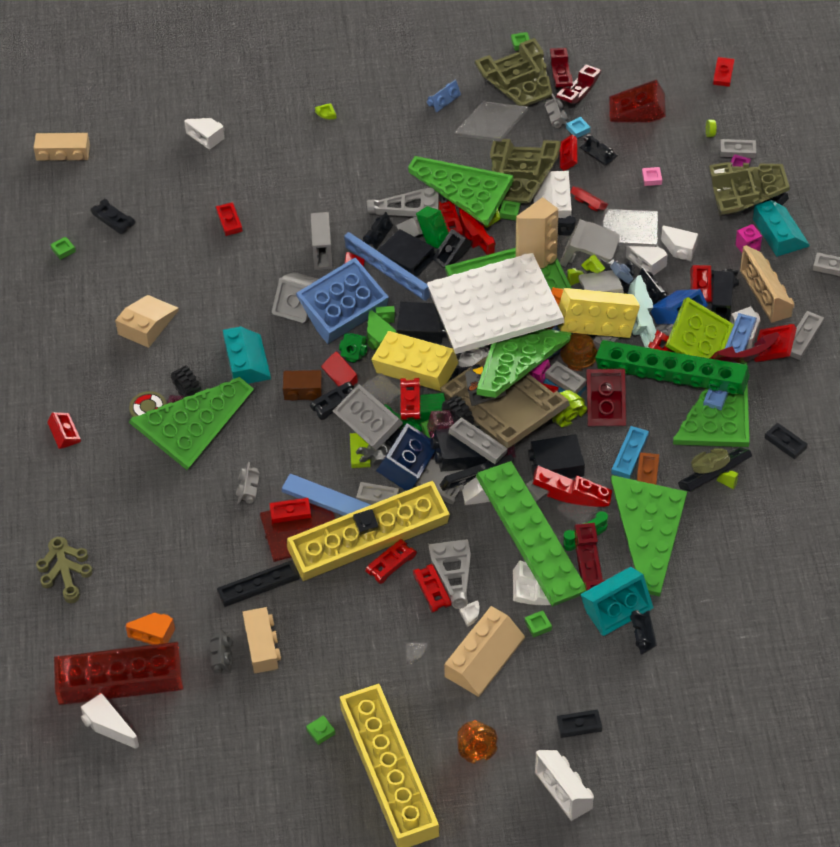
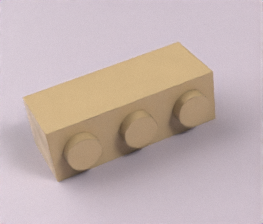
M36 133L34 143L36 161L88 160L90 150L88 133Z
M267 607L243 611L254 674L278 669L277 661L281 660L279 648L275 649L274 646L278 641L276 631H271V627L274 626L272 614L268 615Z

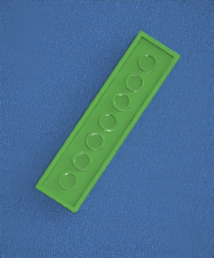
M512 461L478 472L476 475L477 480L551 606L553 607L581 596L580 594L586 591L584 582Z

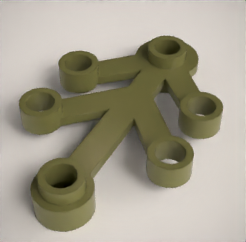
M55 537L48 543L49 552L44 559H39L36 562L37 570L43 573L48 571L49 564L56 556L58 559L51 571L41 577V585L43 588L52 587L53 581L61 571L65 584V589L63 590L64 600L67 603H75L79 600L80 593L79 589L73 586L69 569L81 574L84 578H88L92 575V568L89 564L80 565L66 559L65 554L76 557L79 562H84L88 559L87 550L70 547L65 538Z

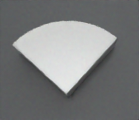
M478 600L459 609L467 627L471 626L478 619Z

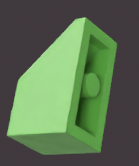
M371 310L368 316L367 343L372 350L375 349L377 351L387 332L396 333V330Z

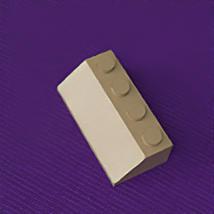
M543 197L516 216V257L533 253L540 268L552 264L557 259L559 209Z
M747 245L743 246L740 272L771 323L792 317L794 302L792 298L788 297L784 285L780 284L776 272L772 271L768 259H765L761 252Z
M490 606L444 664L445 677L480 697L525 639L524 634L508 615Z

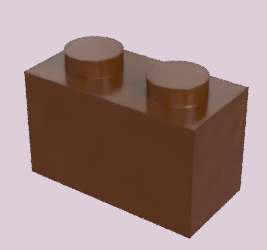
M321 370L284 371V400H315L322 396Z

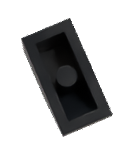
M451 229L432 259L445 268V266L460 260L473 241L460 232Z

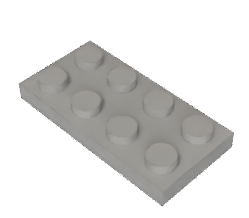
M360 384L333 410L344 423L375 450L403 424L397 416Z

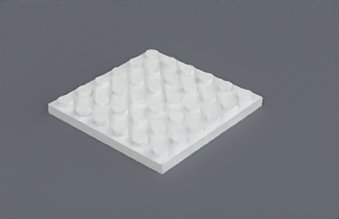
M533 253L523 254L515 258L488 264L427 283L428 290L455 354L564 323V317Z

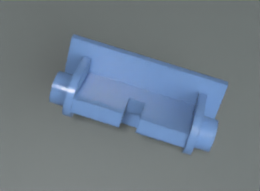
M454 80L448 83L446 87L435 95L428 97L427 104L434 106L435 111L438 112L459 97L461 93L457 81Z

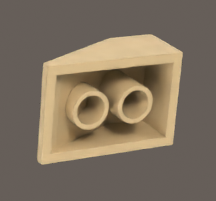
M147 295L126 307L117 317L115 322L118 335L149 348L176 315L179 308Z

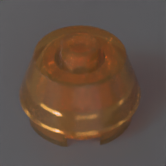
M575 333L571 335V340L561 348V357L568 364V368L575 371H583V368L594 365L598 350L590 336Z
M474 720L465 723L457 733L460 756L473 764H476L475 761L484 758L486 761L490 759L497 751L496 742L498 738L496 731L480 721Z

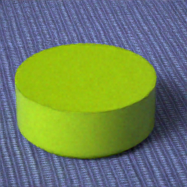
M707 120L706 136L714 137L717 130L716 121Z

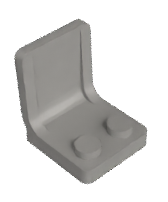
M580 219L567 242L560 265L566 267L568 262L572 263L576 255L574 252L581 251L591 256L595 254L597 258L610 262L619 242L620 234L595 223Z
M613 270L579 275V282L583 290L624 294L621 282Z
M295 272L279 278L272 313L301 323L307 322L309 317L296 293L317 281L318 278Z

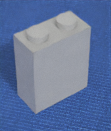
M329 212L311 213L314 269H333Z

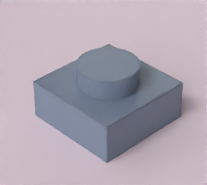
M614 261L610 266L615 275L629 284L633 280L629 273L631 270L622 263L620 265Z

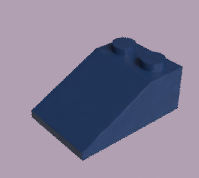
M406 423L376 471L405 491L410 490L435 452L431 448L430 438Z

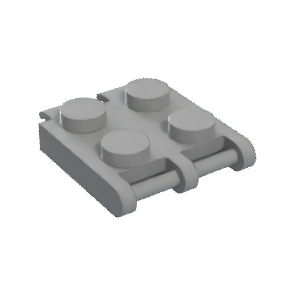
M430 459L415 485L420 486L433 481L442 500L449 504H454L456 495L464 488L463 485L442 491L440 483L445 476L462 470L441 472L439 464H436L435 460Z

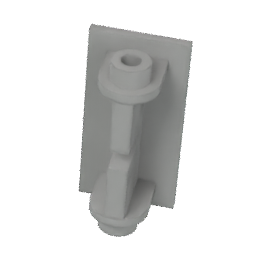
M552 93L553 99L545 102V108L552 126L559 128L562 124L566 125V120L569 118L565 110H562L564 105L561 99H557Z
M250 462L239 473L238 479L241 482L236 490V495L238 496L237 504L241 500H246L248 504H252L256 500L257 487L253 486L258 485L260 473L257 468H249Z

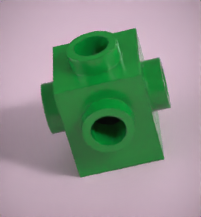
M353 333L344 334V339L341 340L339 346L341 356L346 357L345 360L350 362H357V360L363 359L368 348L366 345L367 336Z

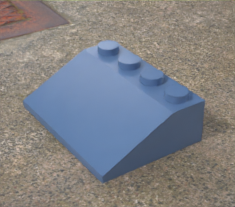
M356 257L296 293L316 331L327 344L368 320L369 311L375 312L376 307L387 306L389 298Z

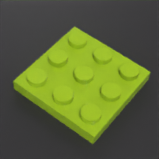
M687 297L683 300L666 347L676 353L710 358L717 351L725 349L734 324Z

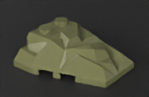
M535 38L520 43L519 52L496 61L490 55L475 60V65L482 76L521 108L552 96L549 76L546 73L547 67L543 59L544 53Z
M510 139L493 140L490 151L492 171L513 175L514 180L503 200L518 203L531 202L558 158L561 146L560 141L543 140L542 148L514 147Z
M732 162L709 165L719 216L737 213L790 190L783 164L760 163L758 167H749V163H743L742 167L733 166Z

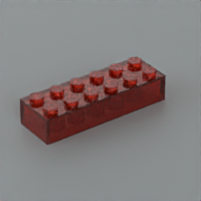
M178 642L54 657L55 693L59 705L89 702L101 693L106 699L183 690L181 653Z

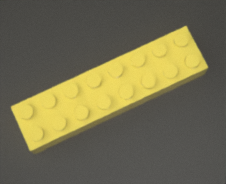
M430 481L287 538V549L302 581H305L390 547L400 539L405 541L447 524L450 514L434 482ZM372 509L379 526L378 530L359 535L353 520V514Z
M380 684L340 696L341 711L396 846L411 847L439 837L438 821Z

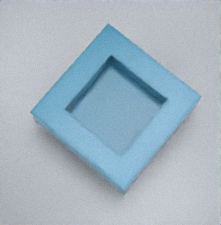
M582 117L566 123V129L577 138L590 132V126Z

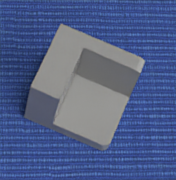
M417 217L396 225L398 230L401 229L414 237L423 235Z

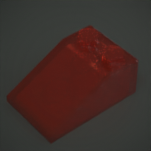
M657 79L609 96L611 122H652L666 117L665 93Z

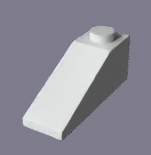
M102 693L81 706L83 714L81 719L87 727L91 726L95 732L135 749L139 747L136 734Z

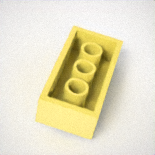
M564 288L559 303L564 323L557 326L560 331L630 338L640 305L632 294Z
M391 331L387 332L371 359L376 373L396 379L406 378V380H414V378H420L421 386L441 391L440 387L448 382L459 363L452 348Z

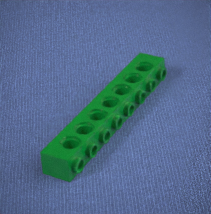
M602 340L595 357L598 369H625V374L636 375L641 378H653L658 381L664 380L675 384L709 388L713 391L720 390L731 394L743 395L750 377L748 365Z

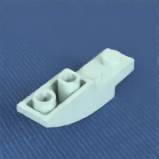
M638 275L630 284L628 294L634 295L640 305L632 333L633 335L640 334L644 347L650 348L648 347L650 341L653 342L656 337L653 319L649 314L654 307L648 295L646 284L643 282L641 275Z

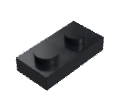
M778 422L765 433L766 440L794 460L807 449L808 444Z
M598 709L557 716L561 738L602 732Z

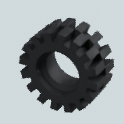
M186 365L171 373L173 384L176 386L175 388L178 390V394L182 396V399L201 391L199 381L196 380V376L193 375L192 370Z
M458 395L442 403L441 408L443 415L446 416L445 420H448L449 426H452L462 417L473 425L474 417L471 415L472 411H469V406Z

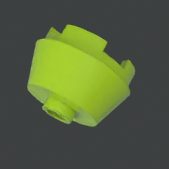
M571 390L560 392L561 395L569 400L570 406L552 417V421L560 425L561 428L573 424L571 420L578 415L582 417L587 411L584 403L585 400Z

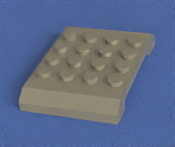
M487 356L479 362H477L476 364L481 365V367H483L485 365ZM471 367L440 387L441 393H444L446 400L456 395L461 397L466 402L465 404L469 406V411H472L471 415L474 417V424L480 426L481 430L506 448L511 447L570 406L567 398L557 391L553 393L528 373L505 390L506 396L471 406L465 373L470 371Z

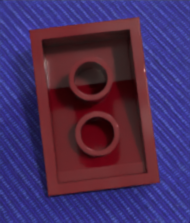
M587 369L586 402L588 427L626 426L625 369Z

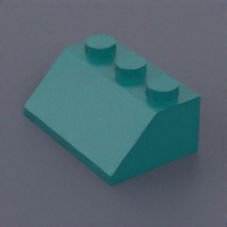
M772 200L754 206L753 221L776 257L809 247L810 244L786 207Z
M241 326L224 329V344L232 379L240 377L248 384L270 380L271 375L261 335Z
M632 567L580 594L587 614L602 636L632 621L630 619L632 611L638 610L639 613L643 614L654 608L644 575Z

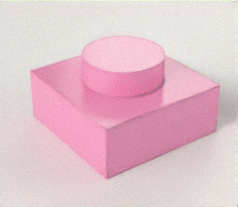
M660 167L642 168L644 186L662 185Z

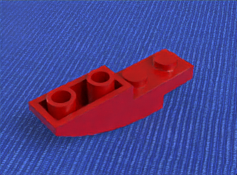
M459 208V220L463 234L473 241L470 246L472 248L480 246L486 255L495 253L496 243L494 238L486 233L480 221Z
M537 466L535 469L532 484L548 490V497L582 506L605 507L610 505L611 489L579 476L572 480L541 466Z

